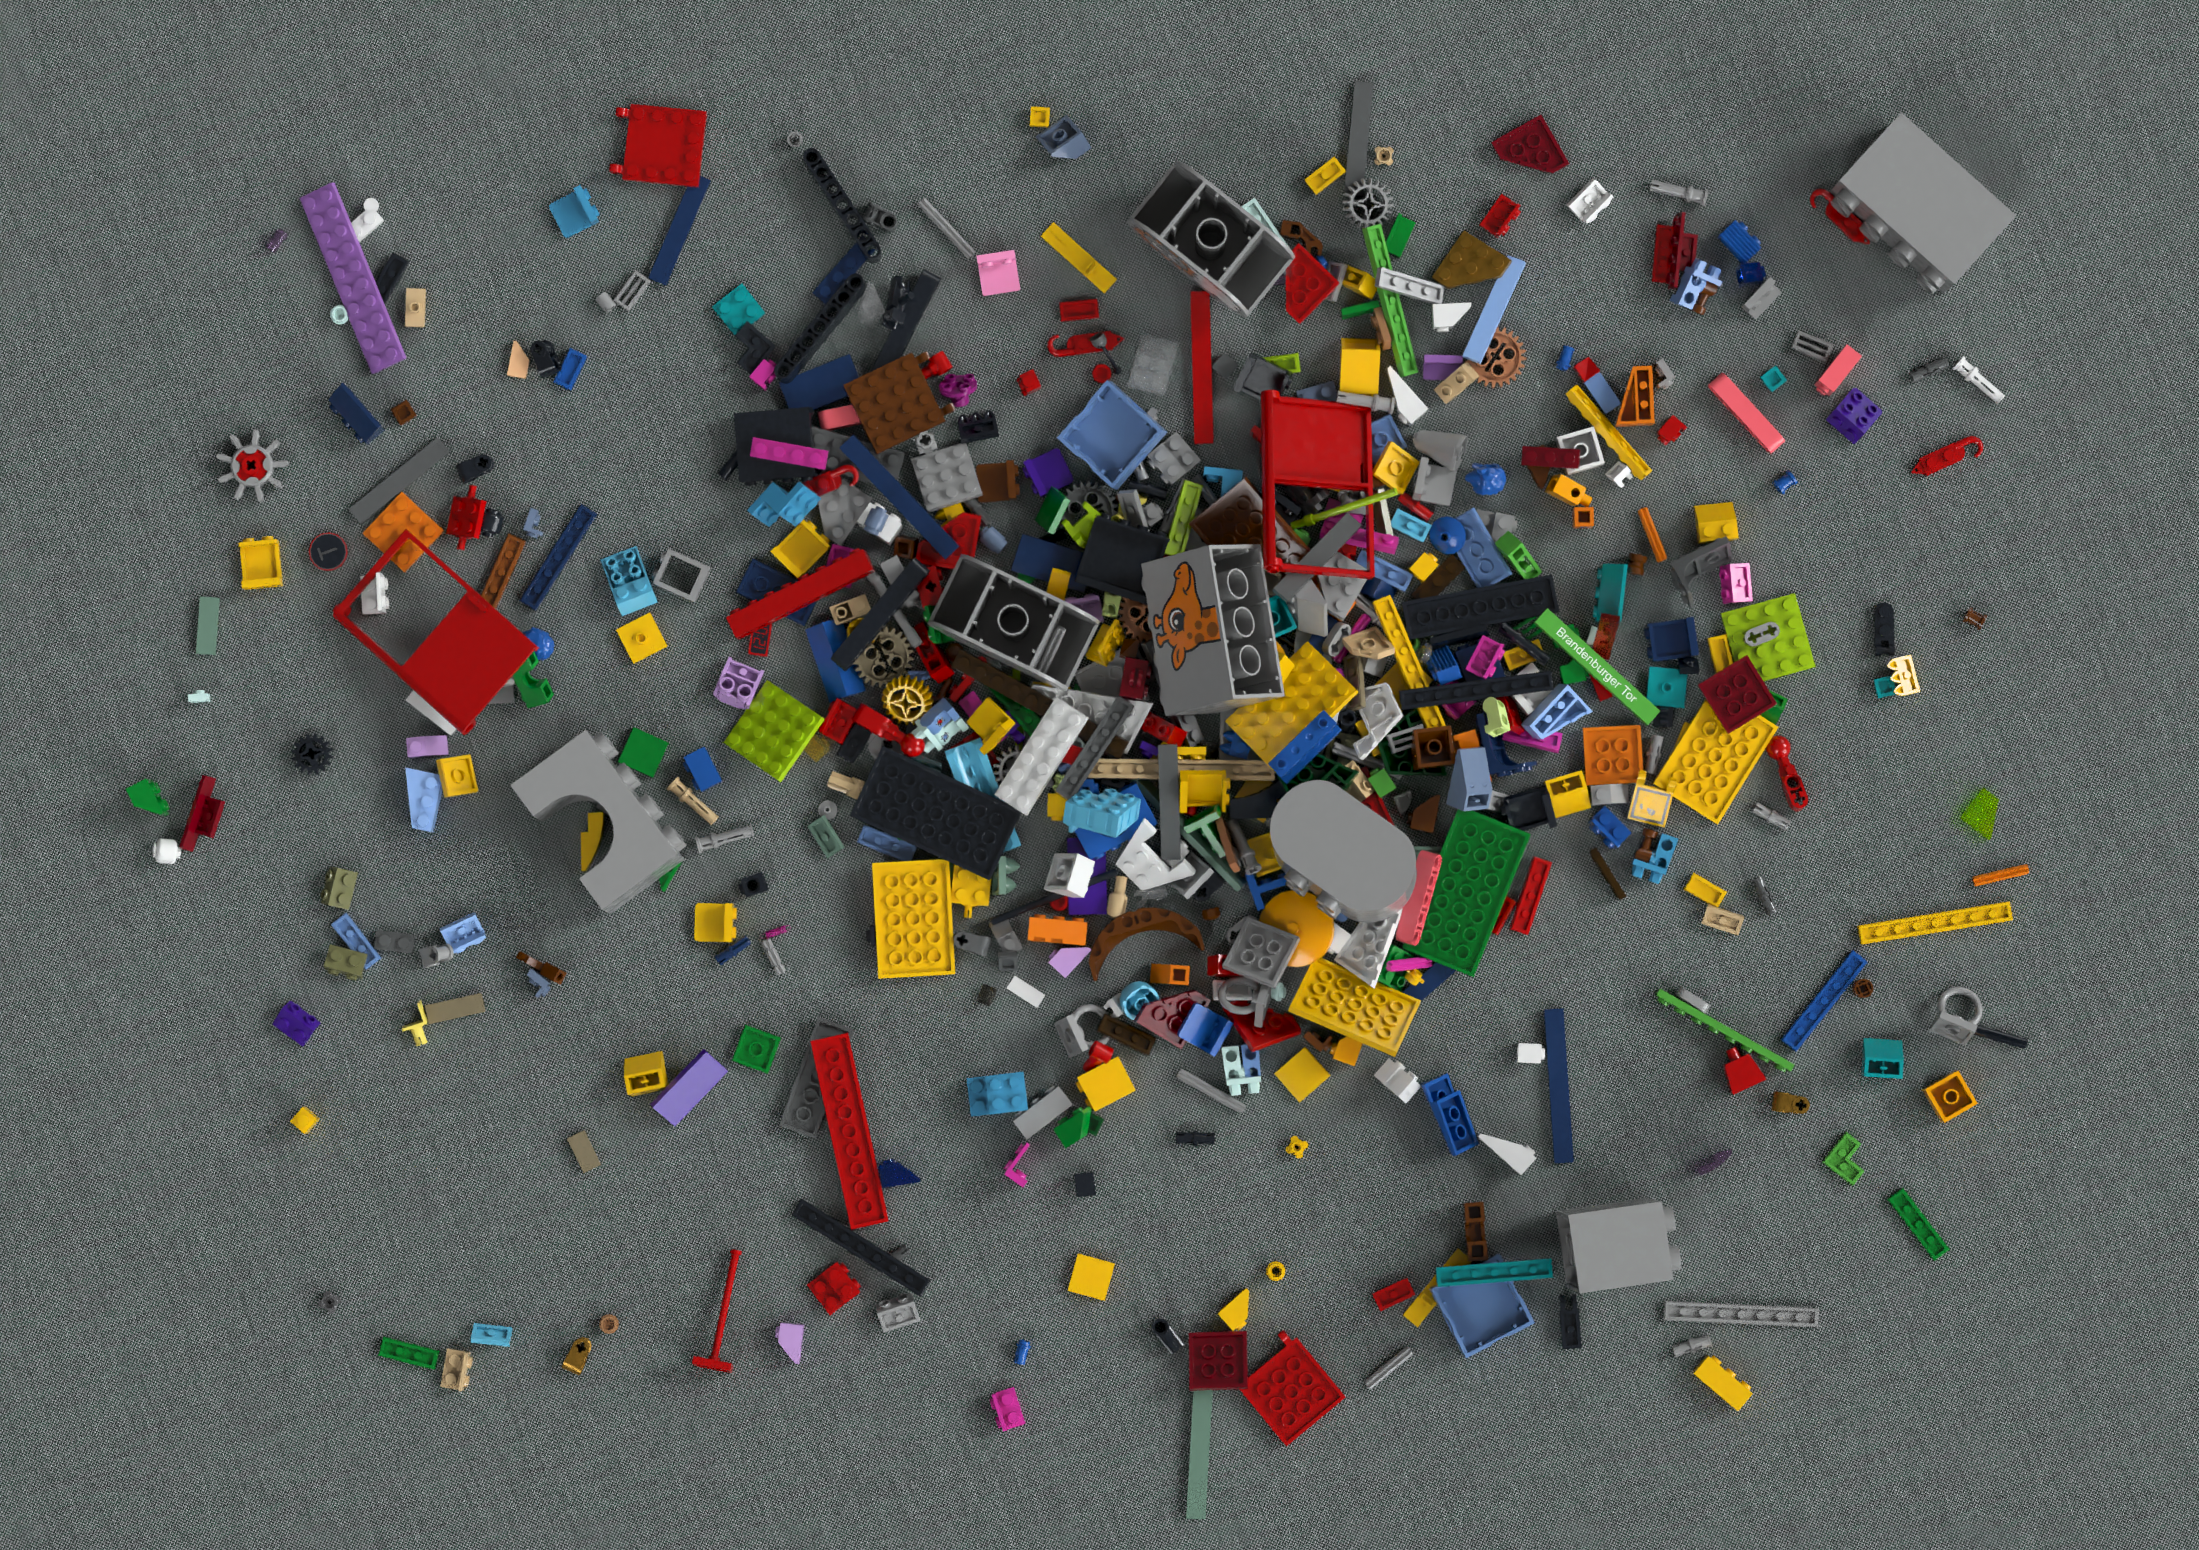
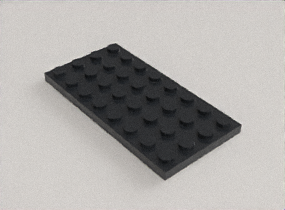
M882 746L850 816L990 880L1022 812L1001 800Z

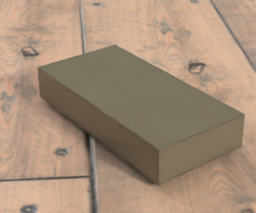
M585 1130L567 1138L583 1173L602 1165Z

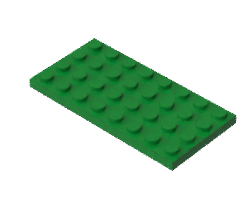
M1458 809L1440 852L1442 857L1441 867L1420 941L1416 946L1404 943L1402 948L1474 977L1531 834L1473 810L1461 811Z

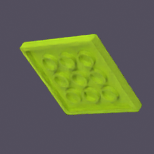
M1795 593L1720 614L1733 661L1736 662L1748 655L1763 681L1816 667ZM1768 622H1774L1779 626V635L1770 641L1754 647L1748 646L1744 642V634L1752 628ZM1767 626L1768 630L1764 631L1763 635L1771 634V636H1774L1775 628ZM1750 633L1748 641L1756 643L1755 639L1761 637L1760 633L1756 635Z
M767 680L751 702L749 709H746L723 743L781 782L825 719Z

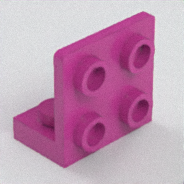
M1021 1143L1015 1152L1018 1156L1014 1161L1010 1159L1003 1168L1006 1170L1005 1175L1021 1187H1024L1028 1182L1025 1179L1027 1175L1019 1169L1016 1172L1012 1169L1030 1146L1029 1143L1025 1145Z

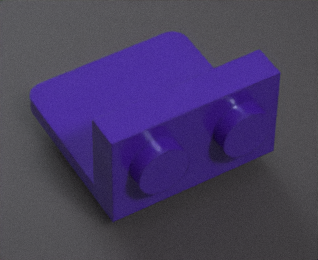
M1853 388L1825 420L1850 442L1855 444L1882 414V410L1857 388Z
M1058 448L1023 462L1025 467L1022 470L1026 478H1031L1033 484L1030 486L1034 494H1039L1040 498L1048 494L1051 486L1059 490L1074 481Z

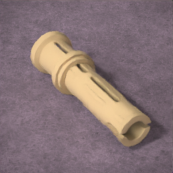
M679 777L668 786V791L671 790L678 796L680 802L685 801L710 825L719 818L692 793L691 788H687L680 781Z

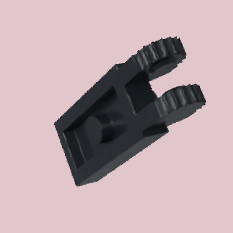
M1571 1294L1572 1310H1565L1564 1295H1559L1562 1349L1582 1348L1576 1294Z

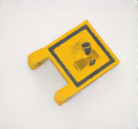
M1640 770L1627 819L1665 828L1677 779L1670 777L1666 790L1644 785L1647 772Z

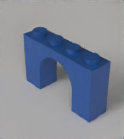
M1136 781L1118 789L1119 793L1132 794L1136 798L1141 799L1138 820L1129 826L1126 831H1123L1114 838L1082 828L1075 830L1090 860L1093 858L1097 860L1105 855L1104 852L1109 849L1111 851L1118 849L1122 846L1121 843L1126 840L1130 842L1144 818L1156 828L1155 825L1158 822Z

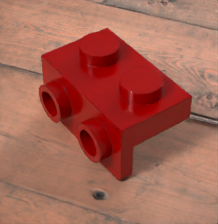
M1501 194L1479 226L1497 239L1500 235L1505 236L1510 229V226H1508L1509 222L1512 219L1515 221L1520 215L1521 211L1519 208L1521 205L1514 203Z
M837 698L836 701H832L828 708L830 712L819 727V732L843 744L854 724V721L851 719L857 709Z

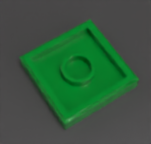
M1051 486L1035 521L1047 532L1054 534L1070 503V499L1057 488Z
M634 727L618 762L621 764L624 762L626 766L654 778L669 743Z
M745 1025L732 1061L768 1074L781 1037Z

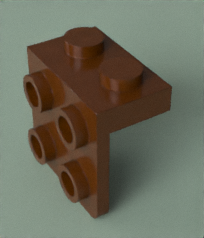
M1006 460L1005 463L979 464L976 466V475L983 496L978 497L979 502L1017 500L1016 495H1020L1019 484H1015V476H1019L1018 464L1014 465V460Z

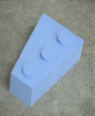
M1558 684L1525 719L1521 726L1532 738L1544 739L1562 729L1565 725L1573 723L1578 718L1593 711L1569 685Z
M405 768L412 828L433 833L443 791L439 774Z

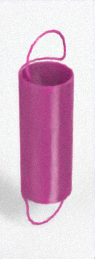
M783 925L766 931L767 939L785 933L786 926Z

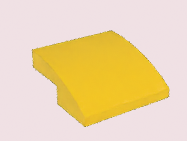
M1306 1047L1274 1073L1299 1103L1331 1076Z

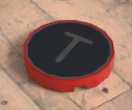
M322 533L311 542L309 555L313 564L319 569L333 571L345 563L348 549L344 540L337 534Z

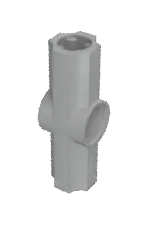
M924 431L914 438L919 454H929L938 448L933 432L927 433Z

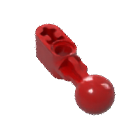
M863 703L860 704L851 719L878 737L885 738L888 741L894 740L899 743L902 752L908 757H917L925 749L924 739L915 738L911 733L904 734L899 731V727L893 724L890 719Z
M1773 736L1766 747L1767 754L1772 759L1777 760L1779 764L1778 773L1789 807L1793 811H1801L1808 803V796L1800 776L1788 759L1791 750L1790 743L1783 736ZM1787 780H1794L1796 782V787H1789L1787 784ZM1796 796L1798 800H1802V803L1800 805L1799 803L1794 802L1796 800Z

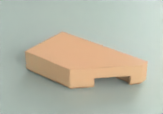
M513 341L507 376L526 379L530 360L518 342Z

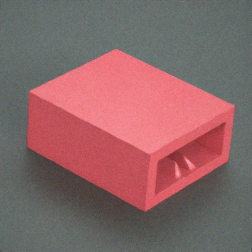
M1847 344L1814 384L1817 387L1816 390L1823 396H1830L1862 356Z

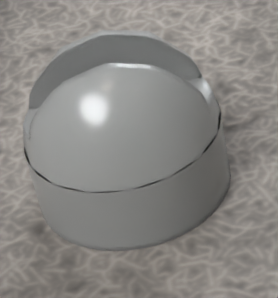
M791 132L787 137V142L791 147H798L803 142V136L799 132ZM799 136L800 139L793 143L792 140Z

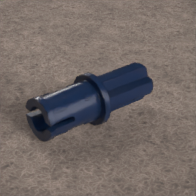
M744 935L731 945L727 944L728 947L714 955V957L722 966L732 957H737V954L749 946L751 942Z

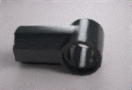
M1347 709L1345 712H1340L1337 725L1342 731L1352 733L1357 720L1354 711Z
M1156 1317L1152 1320L1151 1329L1153 1333L1156 1334L1171 1355L1184 1345L1166 1319ZM1160 1321L1164 1322V1330L1156 1331L1155 1324Z

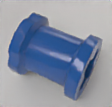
M1786 470L1785 474L1777 481H1772L1775 488L1782 495L1785 494V490L1790 486L1798 483L1789 470Z

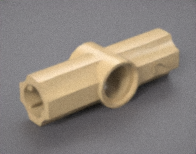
M832 771L827 787L858 799L865 781Z

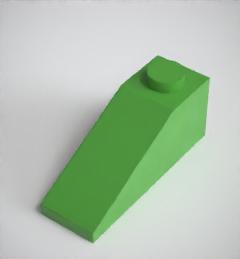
M1507 531L1494 543L1523 580L1535 578L1542 573L1523 543L1511 532Z

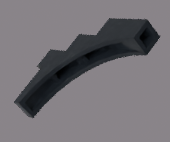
M1278 778L1271 785L1257 793L1239 798H1230L1228 818H1271L1278 804L1276 799H1281L1287 793L1280 779Z

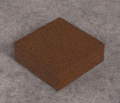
M408 400L390 409L400 426L417 417Z

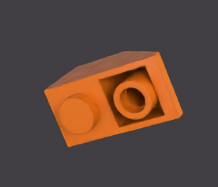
M1151 963L1150 983L1188 986L1190 966Z

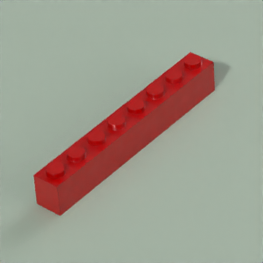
M859 548L849 552V556L836 558L832 561L833 564L827 567L825 565L815 569V573L802 575L798 578L797 582L784 584L781 586V590L777 592L771 591L765 594L763 599L759 601L757 599L746 604L747 607L731 611L726 619L735 638L740 640L876 572L867 552Z

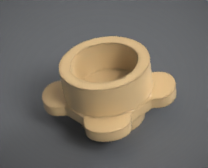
M1376 147L1374 163L1376 165H1392L1393 148Z

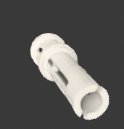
M1962 356L1952 369L1961 373L1965 377L1964 380L1974 383L1982 392L1998 404L2005 395L1978 372L1979 370L1976 366L1973 367L1967 362L1965 356ZM1981 382H1983L1988 388H1990L1993 391V393H1991L1986 387H1984L1981 384Z

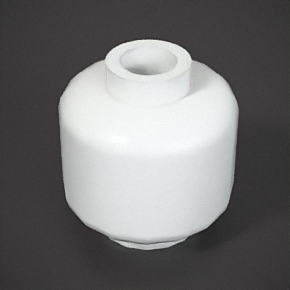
M160 838L157 843H153L152 858H155L157 863L174 864L176 858H180L181 848L178 847L176 840Z

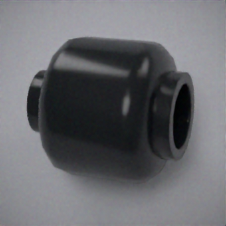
M485 508L481 526L483 536L493 537L494 534L501 532L504 521L503 515L500 514L501 511Z

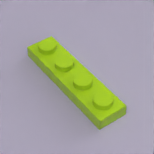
M1183 480L1168 533L1170 541L1167 544L1165 555L1171 556L1185 552L1191 530L1189 522L1194 519L1203 485Z

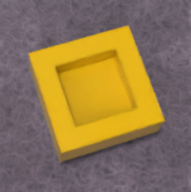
M1031 106L1030 127L1049 128L1050 108Z

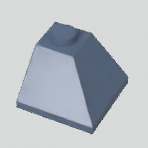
M1067 115L1036 136L1037 140L1052 157L1077 159L1091 149L1081 130Z

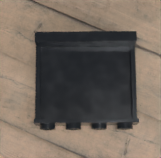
M813 407L734 413L739 482H745V486L757 485L756 481H764V484H771L772 482L775 483V480L782 479L783 483L794 482V478H801V481H811L813 477L818 476V473H815V468L750 456L753 437L813 448L811 425Z
M1102 512L1101 515L1096 514L1075 582L1147 605L1146 593L1141 584L1143 577L1141 564L1163 558L1170 538L1166 537L1167 533L1158 530L1155 533L1148 531L1149 528L1138 524L1137 527L1130 525V521L1119 518V521L1111 519V515Z

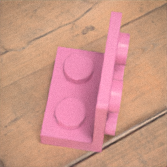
M1014 250L977 256L983 296L1020 290Z

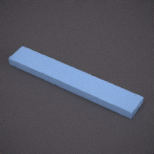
M1509 255L1507 258L1511 259L1512 263L1503 276L1497 278L1463 353V358L1481 364L1526 264L1525 261Z

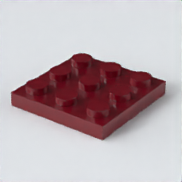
M1748 655L1697 685L1727 734L1777 705V702Z
M1247 1331L1189 1333L1190 1391L1248 1389Z

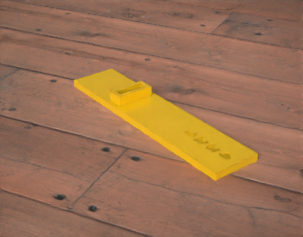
M1054 222L1041 235L1048 244L1104 294L1116 282L1117 279Z
M1457 1248L1443 1267L1469 1265L1472 1261H1467V1255ZM1436 1275L1403 1314L1416 1327L1421 1324L1437 1304L1429 1288L1437 1285Z

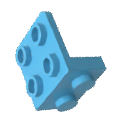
M581 185L573 188L574 192L549 205L565 238H569L599 223L597 216L600 214L596 206H591L588 201L591 196L587 188L582 189Z

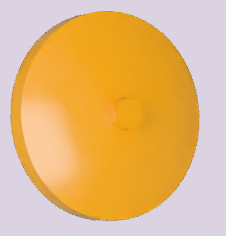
M1293 890L1276 895L1266 904L1259 918V921L1300 938L1287 965L1290 967H1304L1317 962L1326 954L1333 941L1334 920L1317 907L1318 902L1316 898L1318 896L1307 892L1304 897Z

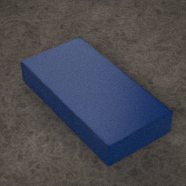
M569 348L561 365L562 370L557 373L553 382L571 391L588 356Z

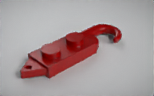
M1817 189L1812 192L1810 204L1813 208H1816L1814 202L1816 196H1823L1829 202L1825 209L1826 217L1853 243L1870 244L1869 239L1859 230L1863 223L1853 213L1848 218L1841 215L1831 205L1830 202L1835 197L1829 191Z
M1111 331L1103 332L1107 339L1105 346L1107 351H1112L1115 346L1124 340L1123 337L1113 334ZM1097 333L1070 337L1067 342V349L1057 350L1053 347V342L1059 338V335L1052 336L1047 345L1048 351L1055 357L1104 352L1102 348H1095L1090 342L1091 337Z
M1975 436L1965 437L1919 458L1911 473L1928 476L1955 464L1964 458V446L1975 443L1978 446V451L1974 454V457L1977 458L1983 452V443Z
M843 465L818 475L811 481H804L802 484L820 497L839 489L842 481L841 474L846 472L853 474L854 478L849 484L850 487L858 482L859 474L854 466Z

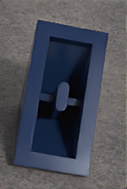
M1376 577L1367 579L1360 593L1373 600H1378L1388 595H1391L1393 599L1397 592L1395 588Z

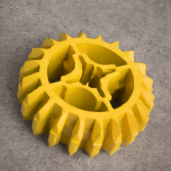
M902 675L898 679L893 678L883 690L882 701L884 702L883 708L887 709L886 715L892 714L891 719L897 718L898 724L904 721L905 725H908L910 721L915 725V721L917 719L921 720V717L932 708L934 700L931 698L932 692L928 691L929 685L923 686L924 680L918 682L917 676L911 679L910 675H907L906 678ZM905 689L902 693L894 694L897 690ZM921 706L920 709L911 711L912 707Z

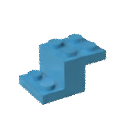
M1204 466L1203 478H1207V482L1214 483L1222 480L1221 497L1242 480L1243 470Z
M800 481L789 493L772 482L747 511L768 527L775 523L779 516L796 527L803 521L810 510L817 505L821 498Z
M1024 1072L966 1078L971 1117L1028 1110Z

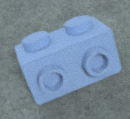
M475 912L440 928L442 936L446 943L452 946L454 953H461L466 947L480 944L486 938L485 931Z

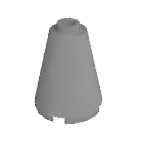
M1420 430L1419 433H1415L1413 443L1416 449L1449 470L1456 472L1462 462V454L1466 452L1468 437L1464 434Z

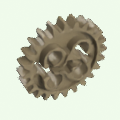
M885 625L879 632L880 636L878 637L877 635L874 640L878 638L881 644L886 640H891L889 647L884 648L881 644L879 647L885 654L884 658L887 664L897 673L890 672L887 675V672L884 670L886 666L880 659L881 655L878 649L870 643L854 662L857 665L853 668L855 671H860L858 676L860 678L864 676L863 681L865 683L870 680L871 686H874L877 682V685L881 688L883 683L887 685L888 682L892 681L893 678H898L902 673L908 675L905 669L906 667L912 668L908 661L914 660L909 655L914 651L908 648L911 644L909 641H906L907 637L905 635L901 636L902 632L900 630L895 632V628L891 627L888 631ZM869 648H874V653L871 656H866V651ZM893 657H899L898 663L891 664ZM882 665L884 667V669H881V671L878 673H874L873 671L875 666Z

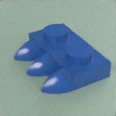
M1234 731L1224 732L1223 736L1232 743L1220 745L1219 747L1222 752L1247 760L1250 747Z

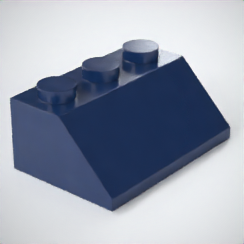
M344 383L340 384L328 399L331 402L329 407L336 415L340 413L344 419L341 421L348 429L352 427L356 431L354 436L360 443L365 442L368 445L385 431L381 424Z

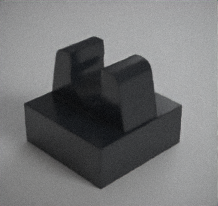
M1657 707L1660 712L1653 719V726L1673 727V707Z

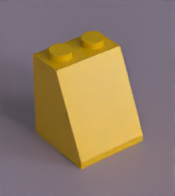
M1341 338L1339 390L1366 396L1378 394L1380 344L1377 343L1376 339Z

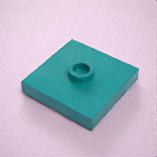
M1649 667L1646 698L1654 706L1684 709L1687 674H1680L1679 669Z

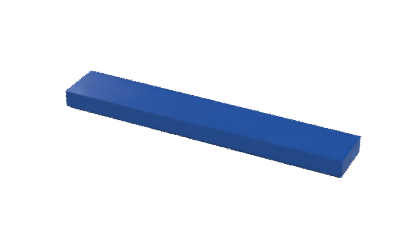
M1852 950L1781 1038V1041L1797 1052L1868 962Z

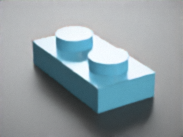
M1398 508L1391 520L1392 528L1422 543L1432 526Z
M474 1323L471 1343L509 1347L512 1327Z

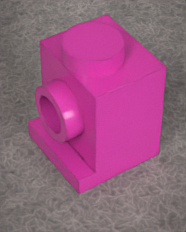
M763 359L749 376L750 379L766 391V383L770 384L776 377L774 373L776 364L772 360L767 362Z

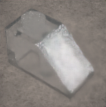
M869 281L858 306L860 312L857 313L861 324L865 322L866 327L881 321L885 313L872 281Z

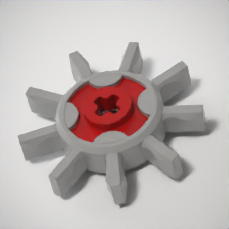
M253 429L251 445L242 446L240 440L236 436L231 435V442L237 448V451L233 457L217 454L216 458L220 461L231 463V472L218 478L219 483H226L235 478L239 482V486L234 494V498L237 500L243 496L246 487L255 489V496L259 502L264 501L261 486L267 482H270L276 488L282 489L284 487L282 483L272 477L274 468H285L290 466V464L286 460L273 461L270 455L278 448L280 441L275 439L264 449L258 445L260 438L259 430ZM249 463H255L256 469H250Z

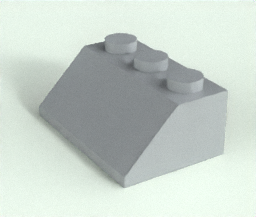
M1310 579L1289 601L1287 606L1298 631L1325 637L1328 635L1327 602L1312 579Z

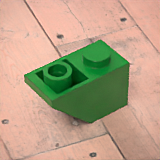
M1090 1106L1084 1110L1080 1107L1072 1112L1073 1117L1070 1119L1066 1116L1057 1122L1059 1126L1053 1130L1065 1149L1088 1134L1091 1115Z

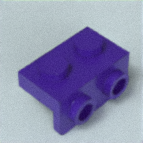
M289 1001L281 1009L272 1025L302 1047L321 1024L314 1016L308 1014L292 1001Z

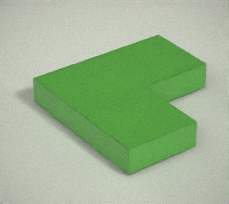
M1845 1132L1822 1161V1163L1852 1186L1864 1173L1862 1168L1850 1160L1861 1143Z

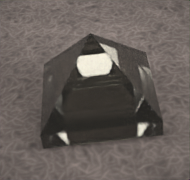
M1211 740L1200 741L1199 747H1206V757L1217 759L1219 743Z
M983 984L976 1001L989 1007L996 1000L997 989Z

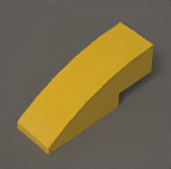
M604 812L588 813V832H581V871L589 869L599 850L604 830Z

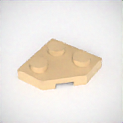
M1376 626L1342 638L1343 645L1351 655L1379 660L1395 654V647Z

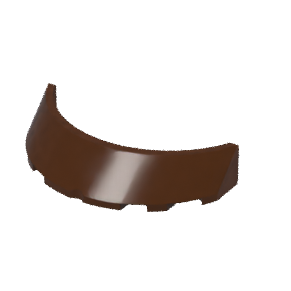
M1151 907L1140 908L1134 912H1126L1110 922L1099 934L1093 945L1089 958L1093 980L1098 981L1101 966L1112 949L1134 934L1152 930L1168 931L1185 937L1203 951L1205 947L1201 933L1188 919L1170 910Z

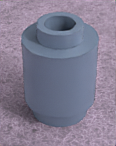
M878 506L875 509L871 508L864 523V530L878 536L889 517L886 514L887 510Z
M986 526L979 534L981 536L980 541L997 554L1008 544L1005 540L1006 538L993 526L990 528Z

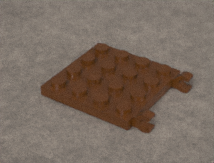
M927 351L916 357L911 352L843 385L876 455L919 435L921 432L946 422L944 416L956 410L953 403L940 409L926 382L919 364L929 360L930 356Z

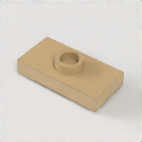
M406 288L405 327L425 328L426 289Z

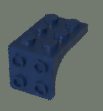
M1477 714L1476 726L1481 733V747H1485L1490 775L1496 774L1497 777L1533 770L1532 766L1537 765V762L1519 764L1511 760L1505 751L1502 734L1496 737L1487 734L1484 727L1489 724L1487 714Z

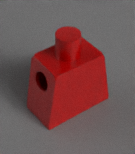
M1736 1046L1726 1051L1730 1062L1723 1064V1069L1731 1095L1766 1080V1077L1749 1054L1740 1056Z

